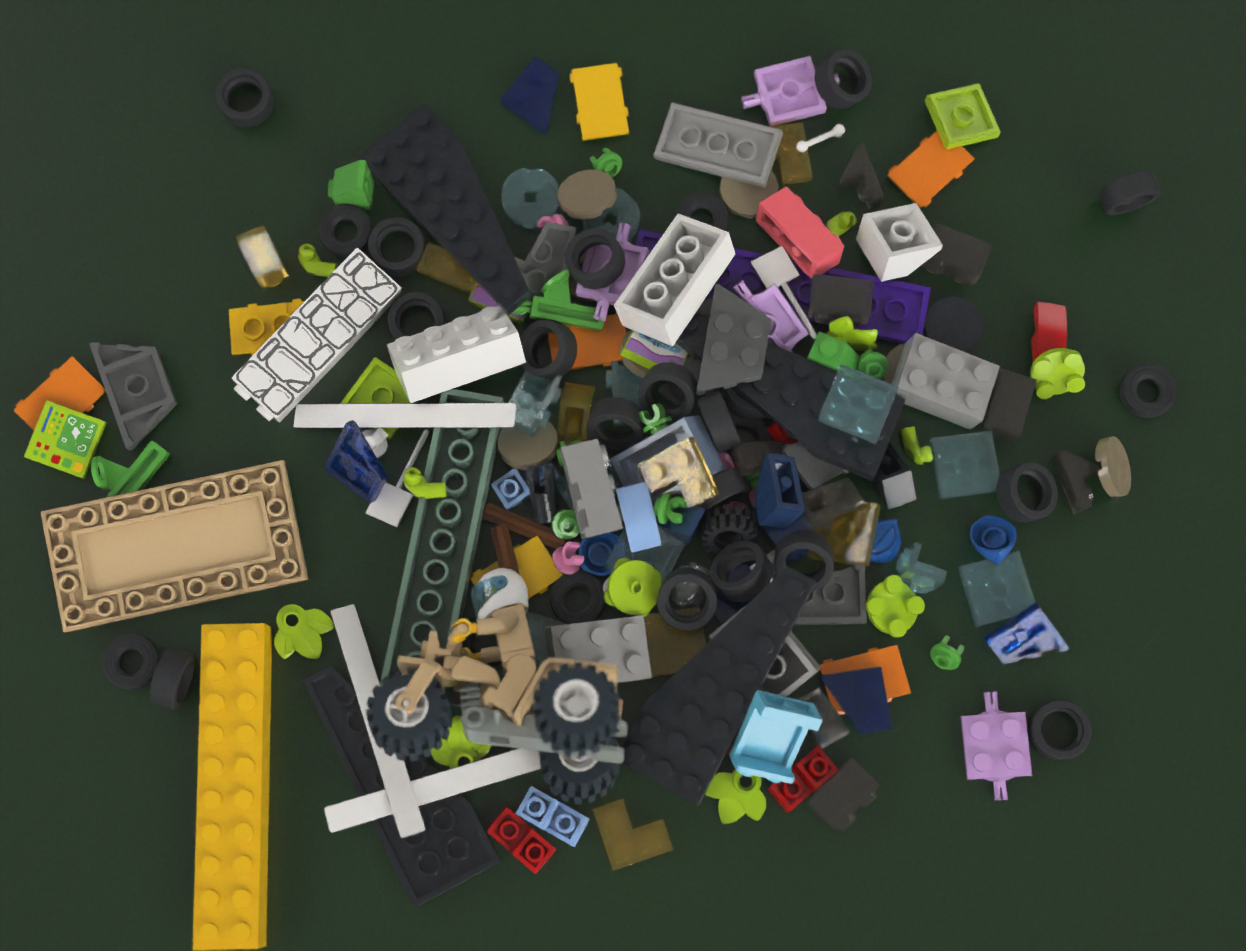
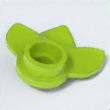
M848 316L838 318L829 323V331L826 334L848 343L853 350L867 351L870 348L871 350L877 348V344L874 343L877 338V329H854L853 322Z
M288 604L279 610L276 617L279 630L274 638L275 649L283 659L288 658L295 650L306 658L318 659L322 651L320 634L332 630L335 627L334 623L325 612L319 609L304 610L299 605ZM290 614L296 615L298 617L297 624L293 626L288 625L286 617Z
M455 716L452 719V727L448 728L450 733L448 739L441 738L443 746L438 751L435 748L431 749V754L437 763L447 765L450 769L460 767L459 760L464 756L470 759V763L480 761L489 753L491 745L473 743L466 739L461 717Z
M736 770L732 773L721 772L714 776L705 795L719 799L718 812L723 824L735 822L745 813L756 821L760 820L766 809V799L760 790L762 783L760 776H750L751 785L747 788L741 786L740 778L743 775Z

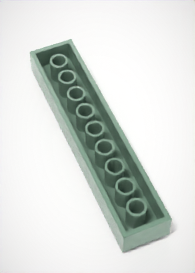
M450 389L441 392L439 404L504 403L502 397ZM434 427L424 478L429 483L446 482L447 497L419 499L380 687L383 686V678L388 676L389 679L395 678L394 673L400 671L397 664L399 656L421 658L423 640H428L430 630L437 631L440 648L447 649L448 637L455 629H451V627L457 620L463 618L482 524L483 510L486 504L498 445L497 438L501 427Z

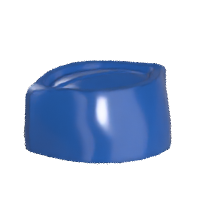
M985 515L976 521L970 529V540L974 548L984 558L996 565H1000L1006 558L1017 538V531L1014 525L1008 520L997 516Z
M872 519L860 526L855 542L862 560L884 564L897 556L901 547V535L897 519Z
M610 532L583 539L579 547V556H584L585 559L581 564V571L599 576L611 574L615 569L616 561L624 558L625 555L622 537Z

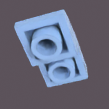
M552 461L542 467L540 465L536 466L540 486L545 485L544 471L546 466H554L556 481L562 478ZM514 468L491 484L507 510L531 498L527 470Z
M646 481L616 488L631 553L661 546Z
M533 786L529 788L516 812L518 816L573 847L576 846L590 820Z

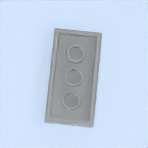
M671 102L653 156L655 160L765 188L783 136V131Z

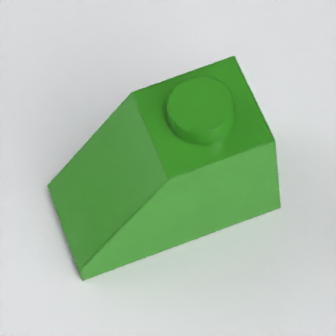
M358 160L335 169L334 180L330 179L328 183V196L332 197L335 206L350 204L361 210L372 209L374 181L366 160Z
M819 331L807 359L864 381L858 370V363L861 357L848 343Z

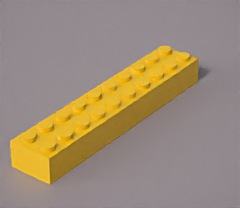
M265 623L202 625L193 950L259 949L266 946L272 627Z

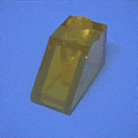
M264 225L236 236V240L261 288L278 285L283 281V278L289 276L277 247Z
M565 382L560 400L557 438L559 448H561L560 441H564L566 446L576 439H580L582 442L588 441L586 427L593 406L595 386Z

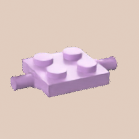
M811 56L756 69L754 77L758 91L755 94L741 97L743 108L761 105L766 113L770 127L826 113L825 101L816 89L814 80L815 69ZM834 73L835 81L839 85L838 74Z
M619 223L616 239L625 253V266L620 277L605 288L594 290L585 288L579 283L576 288L578 297L598 302L593 318L599 321L600 319L601 321H606L609 305L616 303L650 253L646 247L635 246L627 242L631 226L626 223L625 225ZM601 244L587 249L582 271L593 273L603 269L610 261L612 255L610 248Z
M743 280L739 282V286L736 284L733 287L742 300L771 319L768 343L792 352L795 344L809 334L775 283L763 292L752 295Z
M990 692L984 693L985 712L979 715L961 716L967 780L985 779L993 781L994 800H1008L1006 780L1019 776H1032L1025 712L1007 713L999 711L997 692H991V697Z

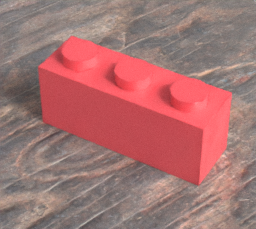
M787 186L759 203L755 221L780 247L783 246L786 253L811 280L816 279L840 263L844 249L840 238L832 234L822 223L820 217L813 214L804 205L802 199Z

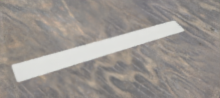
M298 404L295 410L294 427H513L516 404Z
M352 604L331 611V615L400 837L404 838L425 830V826L405 763L402 760H397L395 753L390 757L385 754L383 747L381 749L378 747L366 717V710L369 709L367 701L369 697H374L372 690L376 685L380 687L355 605Z
M519 748L411 781L417 804L420 806L541 769L539 751ZM386 789L324 808L330 832L339 831L393 814Z

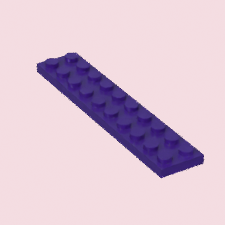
M639 229L636 246L646 247L651 253L663 234ZM734 248V257L715 284H720L738 296L733 287L736 284L739 286V282L743 280L752 295L763 292L766 288L752 266L751 261L765 254ZM791 260L800 276L787 282V285L812 326L829 329V323L838 318L848 316L853 322L854 329H877L876 339L904 344L915 333L923 334L931 287L896 280L881 282L879 277L836 268H831L816 279L811 280ZM715 285L705 299L708 300L709 297L713 299ZM779 286V290L784 295L788 303L791 305L795 313L798 315L792 303L790 302L788 296L783 290L782 286Z

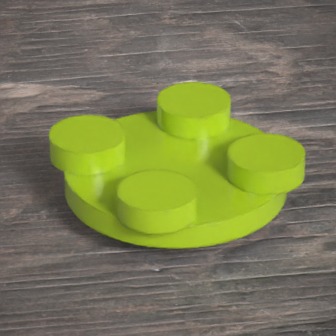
M1067 348L1051 349L1042 353L1032 363L1030 376L1033 385L1036 387L1037 396L1041 399H1048L1053 395L1063 394L1068 391L1073 393L1080 392L1085 387L1083 378L1085 366L1081 354L1076 350Z
M629 558L618 559L614 566L615 569L609 577L608 586L603 595L604 601L626 614L636 616L648 615L657 603L662 580L661 573L644 561L630 560Z
M891 575L872 588L865 608L869 619L877 629L898 638L904 636L906 631L915 623L917 615L924 611L925 604L923 599L915 596L912 589L903 583L899 576Z

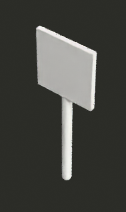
M783 246L751 261L766 289L774 283L777 287L782 286L813 339H816L817 334L787 285V282L800 275Z
M428 429L423 431L396 487L381 481L366 511L367 515L398 528L414 496L401 489L404 484V472L411 468L429 435Z

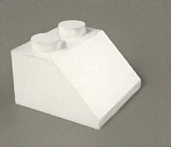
M917 203L863 214L856 237L858 244L881 282L908 276L939 252L943 246Z

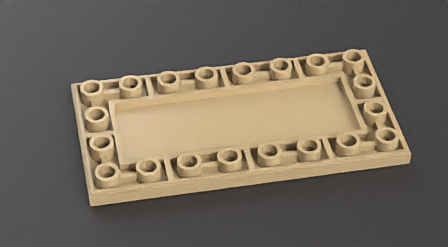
M284 460L41 511L63 632H71L309 580Z

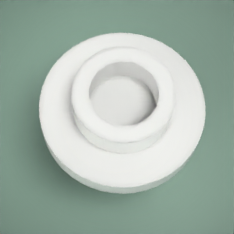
M379 427L377 430H365L357 439V447L364 456L373 459L379 458L387 450V438L389 435L382 427Z

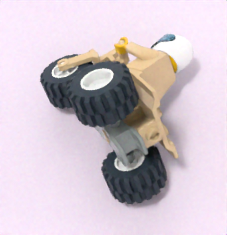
M493 569L484 574L479 583L472 588L471 599L476 623H471L464 618L457 620L451 627V629H455L448 637L447 649L440 648L437 631L430 630L428 640H423L421 658L399 656L397 664L400 671L394 673L395 678L389 679L388 676L383 678V686L379 687L376 685L372 690L374 697L368 698L367 705L369 709L366 710V717L380 749L383 747L385 754L390 757L395 753L397 760L404 761L405 756H410L411 761H416L420 754H424L425 758L431 756L432 748L438 751L443 746L441 738L448 739L450 735L448 728L452 727V713L445 688L453 687L454 691L461 694V723L466 739L479 744L539 751L541 774H543L544 783L546 786L550 785L551 793L555 796L561 793V799L566 802L570 798H574L575 804H582V799L587 798L588 803L595 801V795L598 794L601 798L607 794V787L612 789L614 786L615 777H618L619 764L624 760V750L619 747L617 738L613 739V736L625 737L627 735V723L619 720L621 719L623 700L619 699L617 693L618 665L549 658L541 664L537 671L534 649L525 615L529 608L528 589L522 576L512 569ZM477 632V635L496 634L497 646L481 648V652L474 654L469 648L463 647L462 641L470 633ZM501 661L504 673L502 682L497 671L493 667L486 665V663Z

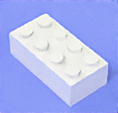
M677 214L614 304L622 326L673 347L735 255L729 232Z
M500 306L484 308L479 313L467 317H458L450 323L432 326L425 329L424 332L412 336H403L396 339L395 342L387 344L395 373L410 403L526 363L518 331Z

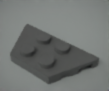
M715 284L696 395H704L707 391L720 387L724 389L731 388L741 382L749 383L761 380L771 319L720 284Z
M99 342L89 343L125 447L129 451L133 450L177 405L159 351L156 347L151 346L131 347L125 344L113 346L101 345Z

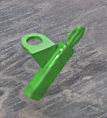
M568 269L558 273L544 284L541 290L544 297L533 296L532 301H525L512 312V314L515 313L516 315L520 313L521 316L528 312L530 313L529 318L535 320H550L564 326L568 325L569 327L573 326L588 329L589 331H601L604 325V321H601V319L599 321L593 318L596 307L571 303L568 282L570 272Z
M151 441L135 462L131 464L130 468L106 460L101 456H96L91 461L92 477L96 486L104 490H110L107 497L139 491L146 487V484L165 463L170 453L158 443Z

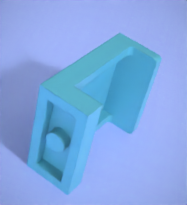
M757 690L728 753L735 770L748 777L755 775L767 778L774 783L782 781L792 784L795 776L791 766L808 729L818 731L823 721L815 705Z

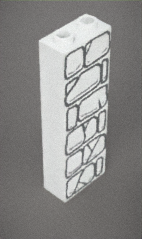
M356 248L235 373L232 380L237 385L233 389L246 401L251 397L257 402L259 406L256 410L268 421L274 418L280 423L402 295V288L360 249Z

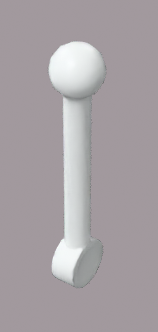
M837 124L831 131L808 141H799L796 146L797 150L805 152L809 146L832 136L841 137L845 133V128L843 125Z

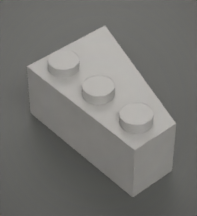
M598 439L561 447L560 454L581 539L623 529L621 509L619 505H616L613 494L616 493L615 483L612 475H608L605 463H608L605 445H599Z

